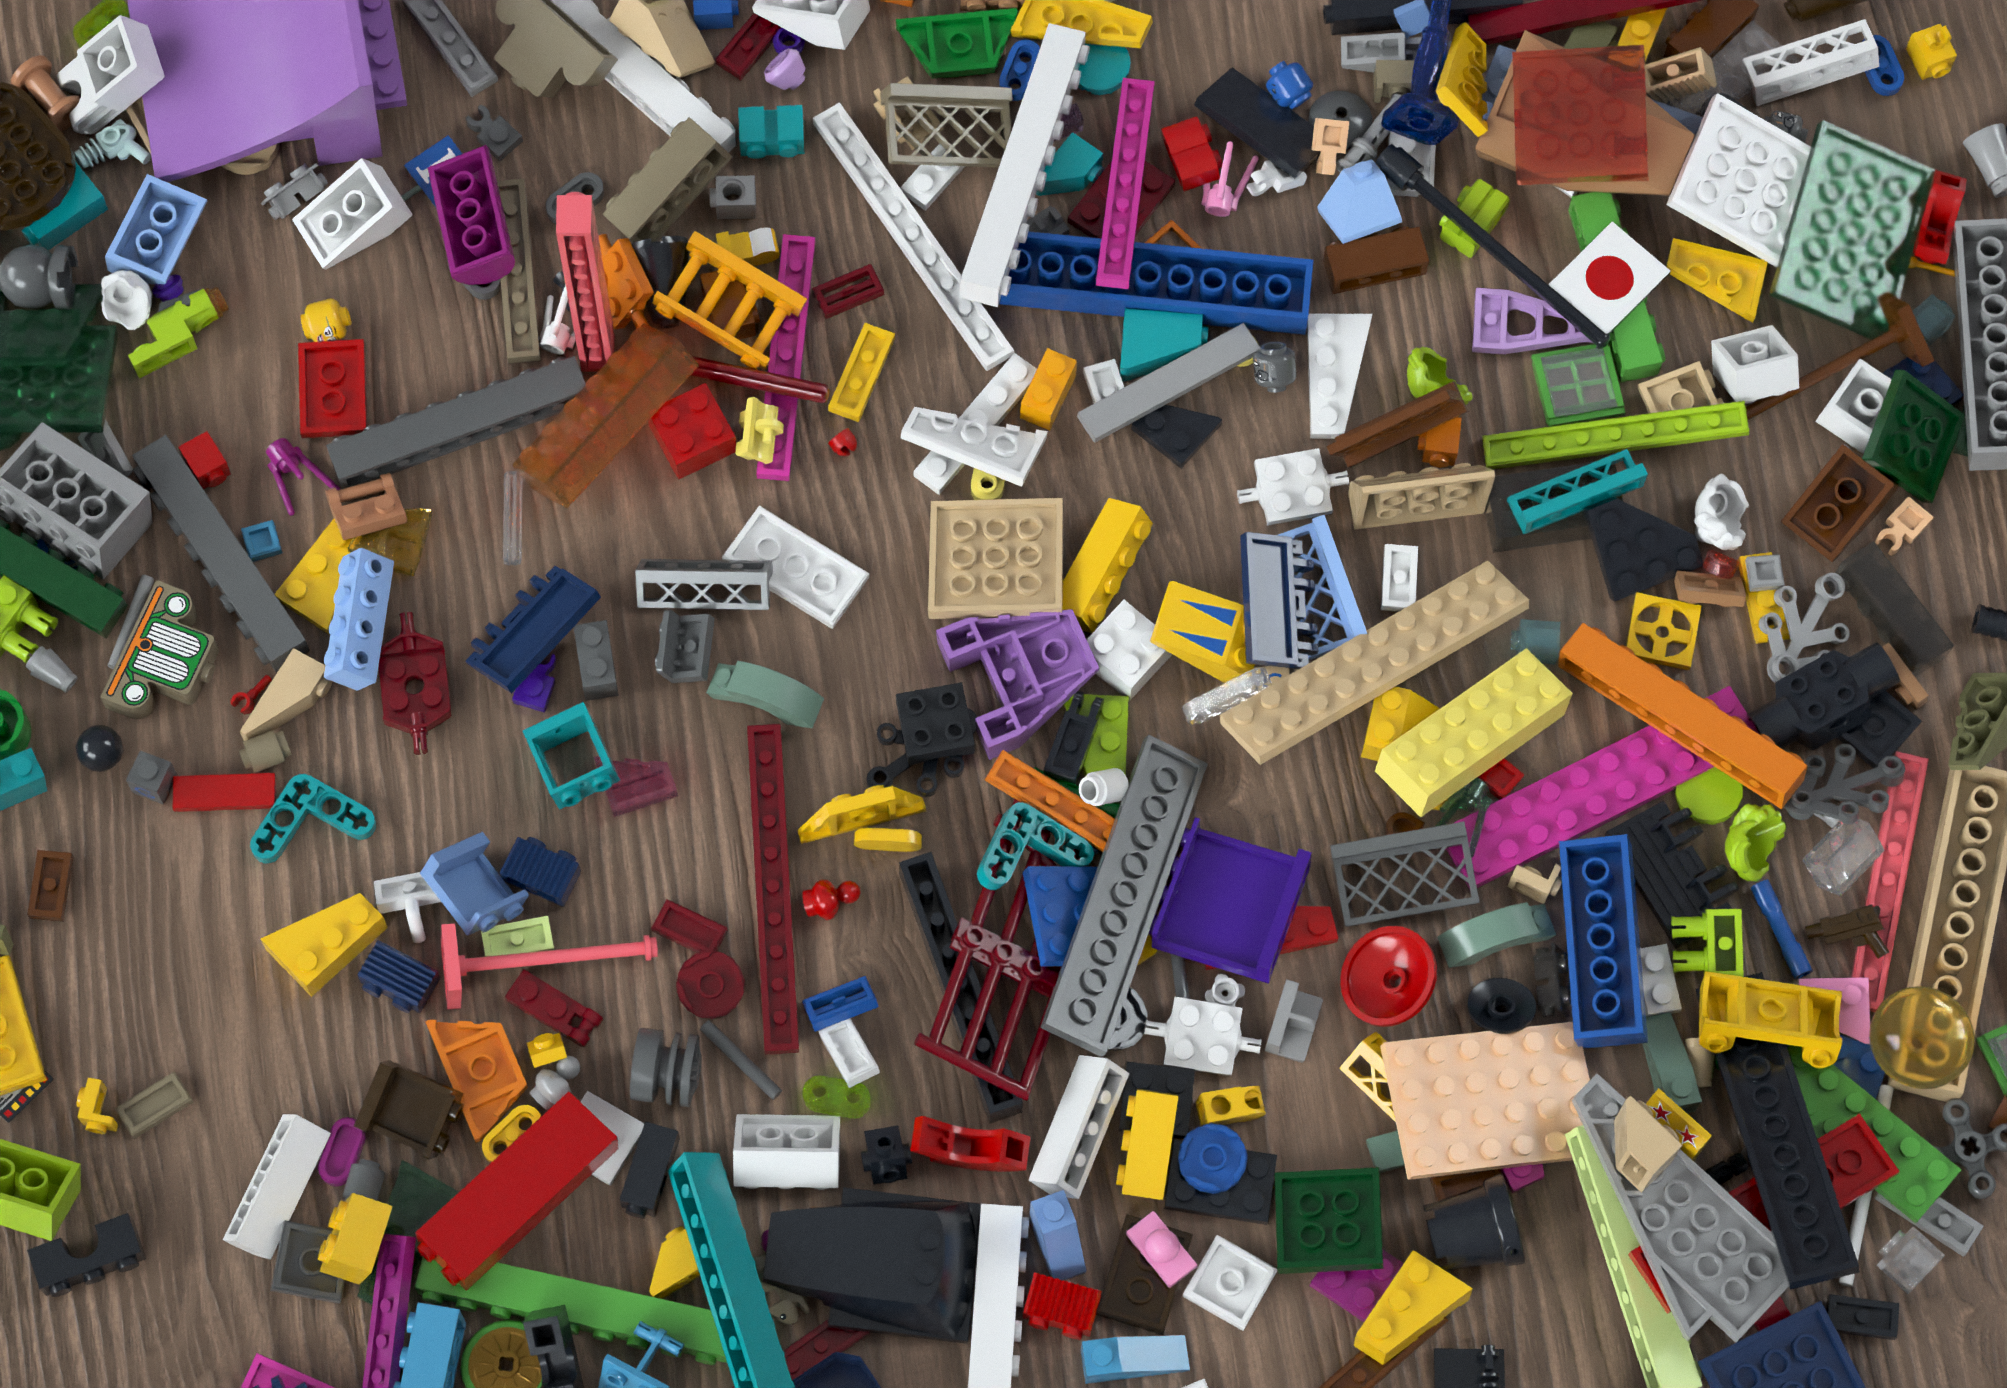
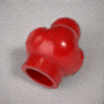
M822 879L817 881L812 889L803 891L804 908L808 917L818 915L825 920H832L838 913L839 901L852 904L859 899L861 891L859 885L854 881L842 882L836 888L829 880Z

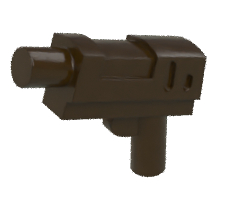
M1871 904L1832 918L1829 916L1820 918V923L1805 926L1808 939L1824 936L1826 944L1829 945L1852 938V942L1856 946L1868 944L1877 959L1889 953V950L1877 933V931L1885 929L1879 918L1881 911L1879 906L1874 907Z

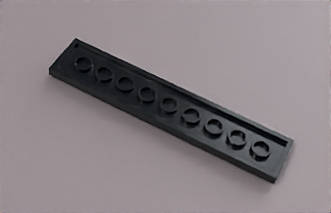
M1762 972L1744 976L1764 980ZM1697 988V989H1695V990H1696V997H1697V1000H1698V1003H1699V1001H1700V988ZM1736 1037L1731 1049L1715 1053L1790 1290L1860 1273L1851 1239L1786 1044Z

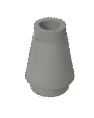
M43 646L39 647L26 664V668L31 671V676L61 689L65 693L72 688L78 679V676L72 672L51 648L47 650Z

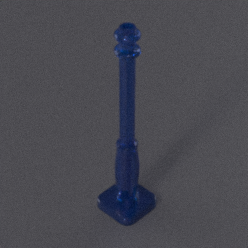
M1432 0L1428 25L1422 30V38L1414 61L1411 93L1402 95L1382 115L1381 125L1383 128L1425 145L1440 143L1459 124V117L1449 106L1438 102L1439 98L1436 93L1448 54L1450 32L1447 30L1452 0Z

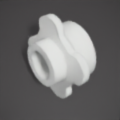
M1218 974L1215 977L1212 989L1206 991L1205 1000L1206 1002L1235 1007L1237 1000L1245 995V988L1242 984H1237L1236 981L1228 978L1226 974ZM1227 991L1228 996H1223L1222 992Z

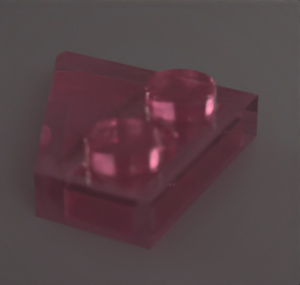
M594 757L596 767L603 766L600 757ZM625 758L624 762L612 761L621 780L605 791L614 817L678 797L667 762H641L638 759Z

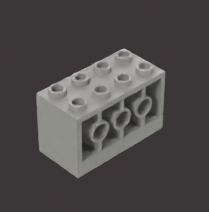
M43 422L0 468V516L7 522H16L23 527L30 537L35 540L42 539L50 545L52 550L63 557L68 556L77 562L78 566L85 568L103 580L153 524L150 493L148 490Z

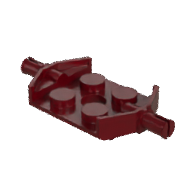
M405 612L399 614L401 633L381 646L378 667L384 715L383 721L389 727L410 733L411 737H413L414 754L421 755L419 742H421L422 753H428L426 739L428 731L452 716L443 641L415 631L413 612H407L408 624ZM412 680H420L424 683L423 690L417 694L408 693L406 686Z

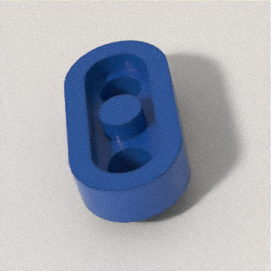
M1873 35L1878 46L1879 67L1865 71V74L1876 93L1882 96H1892L1901 89L1904 82V72L1890 42L1882 36ZM1887 79L1891 84H1884L1881 80Z
M1020 40L1011 47L1000 75L999 87L1010 88L1012 84L1020 86L1019 89H1012V101L1022 100L1040 50L1039 45L1034 41ZM1028 57L1031 60L1029 62H1022L1020 59Z

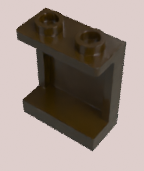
M391 1060L380 1062L354 1127L365 1132L373 1130L424 1153L423 1157L430 1160L437 1157L438 1154L442 1155L445 1152L450 1141V1136L447 1135L452 1122H457L464 1107V1104L460 1103L464 1093Z

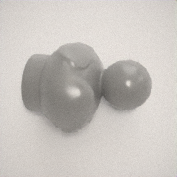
M568 1055L567 1058L559 1060L556 1071L543 1069L537 1074L536 1086L530 1091V1094L546 1110H549L568 1091L571 1093L566 1079H573L580 1072V1063L575 1057Z

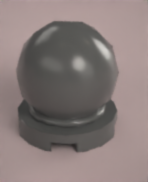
M32 244L13 249L4 257L0 264V289L15 306L37 309L43 308L53 301L55 308L58 310L74 308L79 283H72V267H78L74 246L57 245L54 248L53 254L44 247Z

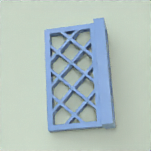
M1325 515L1312 518L1313 522L1278 534V536L1292 537V540L1310 534L1313 544L1308 554L1296 557L1314 561V565L1322 568L1324 572L1318 585L1315 584V591L1308 605H1306V618L1299 620V622H1305L1309 613L1325 619L1318 635L1307 636L1314 639V644H1318V646L1320 642L1325 644L1318 647V654L1309 655L1308 661L1325 655L1359 634H1367ZM1315 551L1319 560L1312 558ZM1298 572L1297 575H1294V578H1302L1304 573ZM1325 581H1327L1330 590L1323 587ZM1320 592L1332 597L1334 600L1329 614L1313 608ZM1336 611H1338L1340 620L1333 617ZM1330 622L1344 628L1347 638L1333 642L1323 636Z

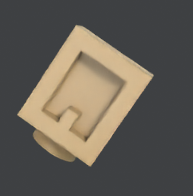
M1555 864L1549 879L1543 878L1542 874L1532 867L1525 866L1523 868L1517 865L1507 887L1544 904L1549 894L1554 897L1556 896L1562 884V878L1558 876L1561 865Z

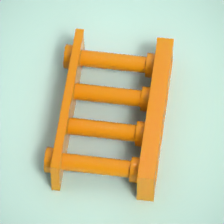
M694 231L686 247V250L690 251L689 255L691 258L667 296L659 291L656 292L652 302L657 306L655 309L669 319L676 317L741 357L740 361L747 367L756 370L760 368L765 371L770 361V358L763 355L765 349L786 315L790 316L792 313L798 317L805 306L807 298ZM708 262L718 268L717 272L719 275L696 313L679 304V301L701 265H706ZM736 279L746 285L747 293L724 330L707 321V318L730 281L734 282ZM764 296L774 302L775 310L752 347L735 338V335L758 298L762 299Z

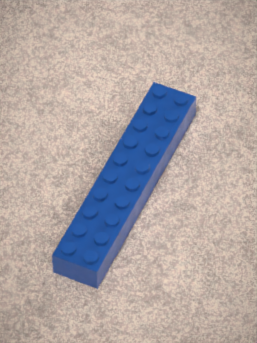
M1028 231L1026 242L1019 243L1017 248L1020 251L1018 266L1016 270L1010 269L1008 275L1012 278L1008 295H1002L999 302L1000 305L1124 317L1125 308L1203 314L1202 325L1235 328L1244 323L1247 329L1305 335L1309 315L1313 259L1134 242L1129 288L1121 289L1096 286L1102 239Z

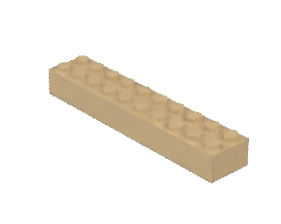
M1984 766L1981 770L1950 769L1888 1080V1086L1896 1090L1948 1102L1951 1099H1959L1964 1093L2007 868V771Z

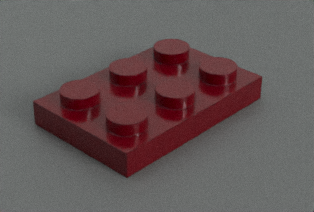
M1112 161L1068 216L1067 223L1090 238L1102 239ZM1147 161L1144 162L1135 237L1175 186V179Z

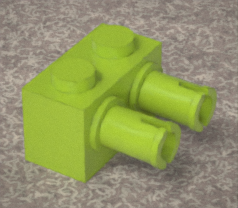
M3 575L0 579V658L7 650L27 664L30 659L29 654L33 655L39 646L18 635L20 630L27 624L48 637L53 633L49 630V627L55 630L58 619L39 609L35 598L29 590Z
M1705 909V913H1702V916H1671V926H1686L1685 929H1671L1672 938L1703 937V940H1706V947H1703V951L1673 950L1672 960H1687L1686 963H1673V973L1682 971H1704L1705 973V971L1744 977L1741 909Z

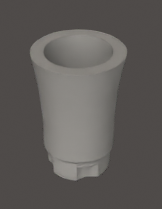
M1999 123L1985 127L1963 141L1964 147L1974 159L1995 198L2007 196V133L2005 124Z

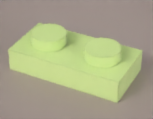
M548 916L496 925L487 932H481L485 957L554 950Z

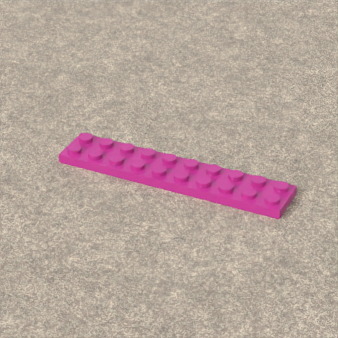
M1730 686L1706 697L1716 703L1720 710L1729 716L1739 717L1746 723L1748 728L1760 734L1752 720H1748L1747 712ZM1649 725L1454 822L1465 821L1477 888L1515 870L1517 865L1523 866L1559 848V841L1574 840L1676 789V786L1714 768V766ZM1462 845L1447 847V852L1458 868L1464 859ZM1465 864L1460 873L1468 878Z

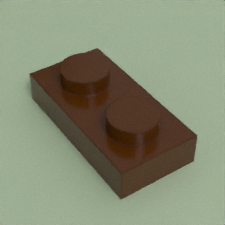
M37 850L27 912L29 919L64 922L74 859L72 853Z

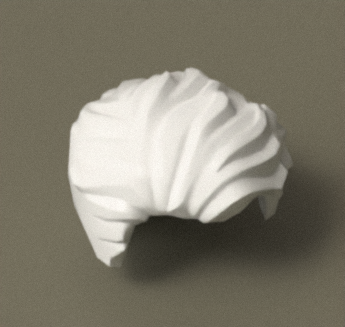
M120 270L104 276L101 281V292L103 295L101 305L105 318L108 321L120 323L129 330L139 328L150 315L152 293L148 283L131 270Z

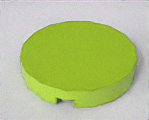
M1714 767L1676 786L1675 798L1680 810L1687 807L1692 812L1690 817L1700 824L1714 825L1727 821L1737 811L1743 798V785Z

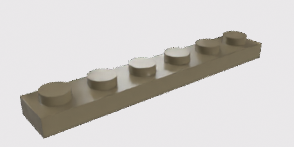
M523 178L497 181L515 259L512 271L500 279L508 364L541 361L525 180Z

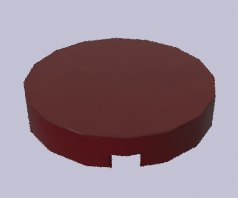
M707 950L696 953L683 963L678 973L676 989L679 1000L689 1012L700 1018L716 1019L728 1015L737 1008L744 995L745 980L741 968L733 958L722 952Z

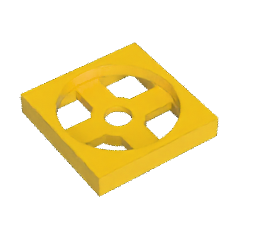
M1636 592L1626 646L1634 652L1635 656L1645 662L1690 670L1702 606ZM1650 606L1660 608L1657 621L1649 623L1638 620V615ZM1673 611L1683 613L1690 623L1689 631L1674 627L1671 623ZM1658 627H1665L1668 629L1669 635L1661 638L1656 634V629ZM1635 634L1650 638L1653 642L1652 653L1646 651L1640 645ZM1672 642L1687 645L1679 654L1665 657L1667 645Z

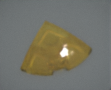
M404 509L407 523L354 537L348 546V552L351 553L359 548H364L393 560V572L414 576L425 546L432 516L431 509Z

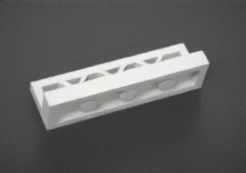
M1866 19L1743 58V64L1752 83L1754 101L1759 106L1879 67L1878 46ZM1862 32L1866 40L1857 44L1846 42L1849 35ZM1825 43L1835 46L1832 52L1826 54L1815 51L1819 45ZM1794 53L1804 56L1801 62L1795 64L1785 61L1788 55ZM1763 63L1773 66L1770 72L1758 76L1754 69V66Z

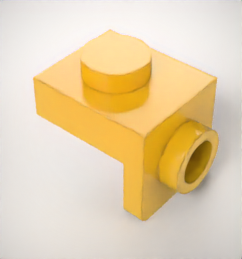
M88 1077L86 1086L80 1088L77 1096V1107H80L78 1119L83 1126H86L85 1129L89 1132L96 1134H106L107 1130L116 1132L118 1123L110 1116L101 1115L107 1087L102 1080Z

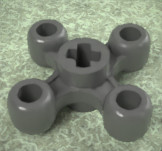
M1958 1098L1951 1099L1944 1105L1942 1114L1945 1122L1954 1131V1139L1946 1147L1932 1146L1950 1161L1962 1165L1967 1170L1969 1176L1967 1183L1968 1191L1973 1197L1986 1199L1994 1193L1996 1181L1993 1175L1986 1170L1984 1159L1992 1151L2007 1152V1143L2003 1142L2000 1138V1134L2007 1133V1123L2000 1124L1989 1134H1980L1974 1131L1970 1125L1971 1111L1968 1103ZM1958 1108L1963 1116L1954 1117L1950 1110ZM1968 1141L1974 1143V1151L1978 1154L1972 1152L1971 1156L1965 1155L1963 1153L1964 1147L1960 1144L1962 1143L1966 1146ZM1976 1181H1985L1988 1188L1985 1190L1977 1188Z

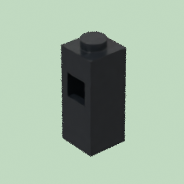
M645 1121L619 1199L621 1207L626 1209V1214L645 1219L646 1215L655 1217L669 1175L668 1169L672 1166L680 1141L677 1130Z

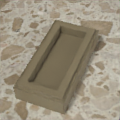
M174 1071L122 1103L115 1110L133 1139H136L194 1101Z

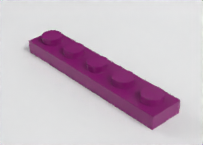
M393 1234L383 1235L378 1254L362 1388H394L395 1382L399 1381L401 1369L399 1361L404 1344L416 1237Z

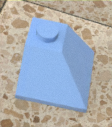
M1372 159L1343 169L1317 206L1318 212L1342 244L1402 223L1400 212L1386 177Z

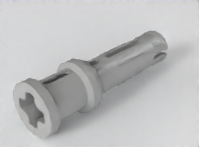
M1393 94L1391 100L1375 118L1364 135L1355 138L1351 142L1352 148L1343 159H1339L1336 162V168L1340 173L1343 169L1352 167L1356 163L1371 159L1375 160L1378 152L1377 148L1405 111L1409 109L1410 103L1407 99L1399 94Z

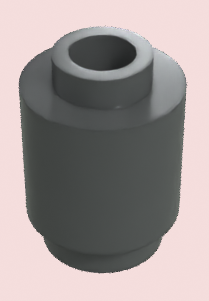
M360 1159L359 1164H351L342 1197L346 1200L352 1193L378 1201L385 1172L379 1169L380 1164L366 1159Z

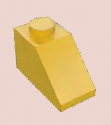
M683 1226L669 1232L665 1236L666 1241L661 1243L649 1290L651 1297L664 1299L700 1277L686 1229Z

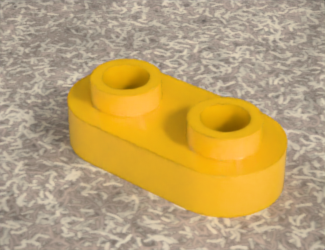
M521 1105L514 1108L485 1136L482 1142V1151L489 1163L500 1155L494 1152L497 1145L504 1144L509 1147L526 1131L519 1127L522 1121L529 1120L534 1124L541 1117L536 1108L530 1105Z

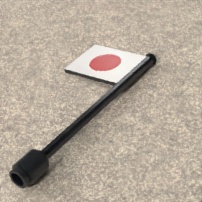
M1393 144L1389 145L1376 161L1384 175L1402 191L1408 188L1411 190L1415 189L1597 345L1596 349H1602L1608 345L1610 333L1671 272L1620 227L1611 222L1555 279L1547 284L1426 181L1422 174L1424 166L1402 147L1397 148Z

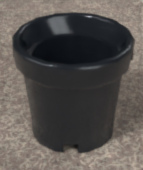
M1501 1174L1485 1179L1482 1186L1423 1205L1424 1212L1433 1210L1435 1218L1428 1219L1426 1222L1436 1259L1446 1258L1447 1265L1439 1266L1445 1271L1449 1272L1502 1262L1506 1266L1525 1263V1254L1505 1180Z

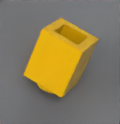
M1941 23L1913 33L1906 46V50L1922 80L1932 76L1934 78L1945 76L1951 71L1957 57L1950 42L1952 36L1946 25L1942 27Z

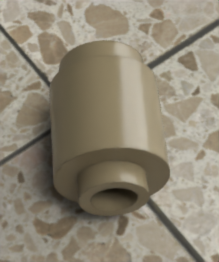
M272 730L243 741L245 748L239 750L245 768L252 767L255 773L285 762L284 758L292 756L282 730L276 733Z

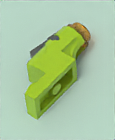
M218 287L211 290L206 288L183 294V296L160 303L159 312L152 315L146 321L155 342L142 344L133 353L128 355L139 379L198 349L191 333L193 331L196 333L200 332L211 322L223 317L222 313L229 310Z

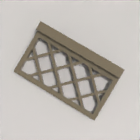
M890 83L880 92L881 105H885L889 164L969 167L1000 166L1002 158H993L985 148L994 139L1003 148L1004 154L1011 134L1009 103L1013 100L1012 88ZM894 108L905 109L914 119L904 128L895 119ZM927 109L935 110L944 119L936 129L922 116ZM957 111H965L974 120L966 130L952 117ZM987 112H1000L1001 126L996 131L982 118ZM916 121L930 134L922 143L907 131ZM946 122L960 134L952 145L938 132ZM976 124L980 125L990 135V138L982 146L968 133ZM902 136L916 149L911 155H898L897 141ZM932 137L946 149L942 156H933L924 147ZM963 138L976 150L972 157H963L954 148Z

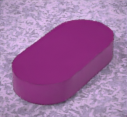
M346 1117L334 1123L322 1152L318 1171L322 1180L330 1186L336 1187L346 1184L351 1164L358 1163L365 1144L366 1133L354 1127L356 1121L354 1118Z

